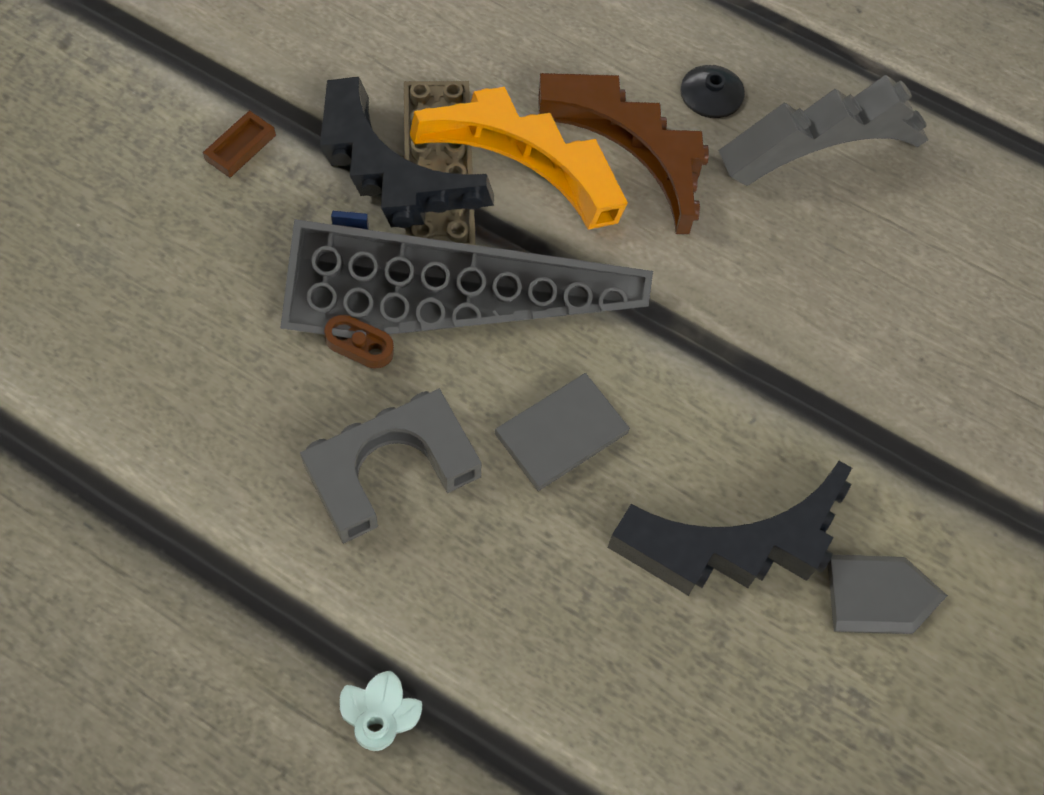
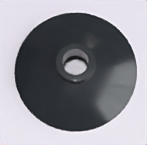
M702 65L693 68L684 76L680 88L681 97L687 107L693 112L708 118H723L735 113L741 107L745 96L744 86L740 78L729 69L717 65Z

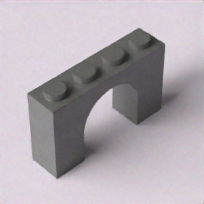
M440 388L430 393L428 391L421 392L415 395L410 402L398 408H386L379 412L376 418L363 424H351L343 429L341 434L328 440H316L308 445L306 450L300 452L304 467L343 544L378 527L376 513L358 480L360 467L367 456L382 446L405 444L421 451L430 461L447 494L481 478L482 462Z

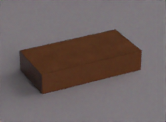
M249 110L203 151L204 159L231 178L276 136L275 128Z

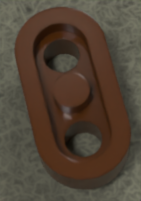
M338 315L327 322L324 329L325 341L332 351L374 369L388 365L393 359L394 343L391 336L386 332L348 315ZM338 325H348L351 327L348 330H363L366 332V335L363 332H355L352 338L343 341L338 339L339 336H333L332 329ZM372 349H379L382 351L381 354L372 355L369 353Z

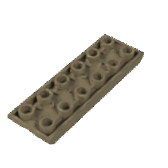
M404 81V159L436 171L454 174H473L472 146L455 143L414 144L410 136L414 111L451 106L458 103H470L469 81ZM458 209L447 210L443 213L427 212L425 224L405 228V235L476 245L474 210Z

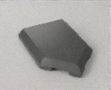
M833 554L828 563L834 632L913 634L948 596L905 557Z

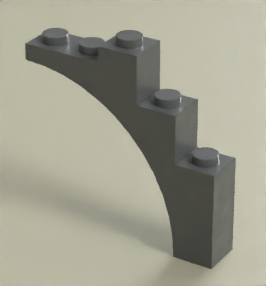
M884 75L854 97L851 94L846 96L835 88L804 111L801 108L796 110L784 102L718 151L729 176L748 186L784 164L830 146L865 139H895L919 147L929 139L923 130L927 127L925 120L917 110L913 111L908 102L912 95L906 85L901 80L896 83L889 76Z

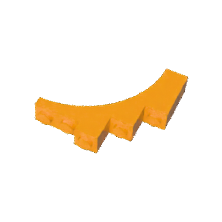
M505 87L485 88L474 91L471 103H458L451 106L414 111L410 129V136L414 144H464L502 154L534 170L555 186L572 204L588 230L619 223L628 202L597 140H577L565 144L551 113L530 114L525 117H519Z

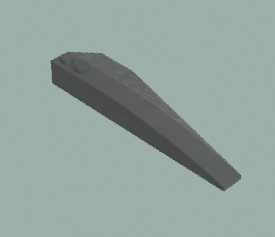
M294 219L280 328L325 334V326L331 318L338 315H348L390 335L648 307L653 271ZM338 325L332 329L333 336L352 338L355 332H363L365 335L366 332L363 330L350 331L351 327L348 325Z

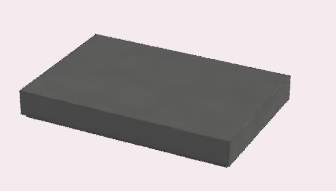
M584 373L497 427L495 435L539 492L628 434L630 428L589 376Z

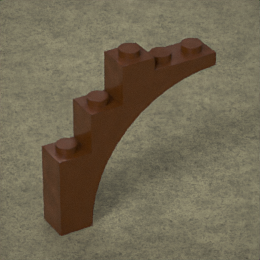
M540 73L538 93L539 114L551 113L555 122L590 130L608 138L630 152L648 169L663 190L673 215L676 234H690L693 221H698L700 215L699 200H694V193L697 191L702 165H707L709 158L708 145H703L702 131L667 130V118L661 117L660 103L625 102L626 91L625 89H620L619 75Z

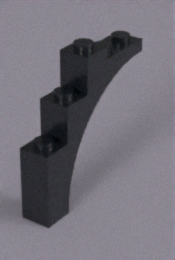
M359 76L327 80L320 146L331 166L351 164L350 177L360 196H378L382 194L381 209L391 228H409L414 225H424L427 212L443 213L447 210H475L481 207L494 206V192L487 174H454L432 170L404 159L385 145L372 129L369 114V97Z
M839 460L824 482L803 501L778 515L750 524L730 527L689 525L662 518L631 504L614 530L607 548L688 596L695 585L700 588L704 587L713 569L749 588L755 578L763 581L773 562L807 581L815 571L822 573L833 555L832 552L827 550L834 537L827 534L826 531L836 515L830 509L835 501L841 503L847 495L852 484L846 481L852 467Z

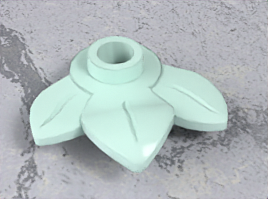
M385 671L376 675L368 683L366 690L352 685L344 686L340 695V712L342 718L354 726L355 738L362 747L370 751H380L393 742L396 734L411 730L417 724L422 712V702L412 698L403 699L401 681L392 671ZM372 724H381L383 726L377 732L368 729Z

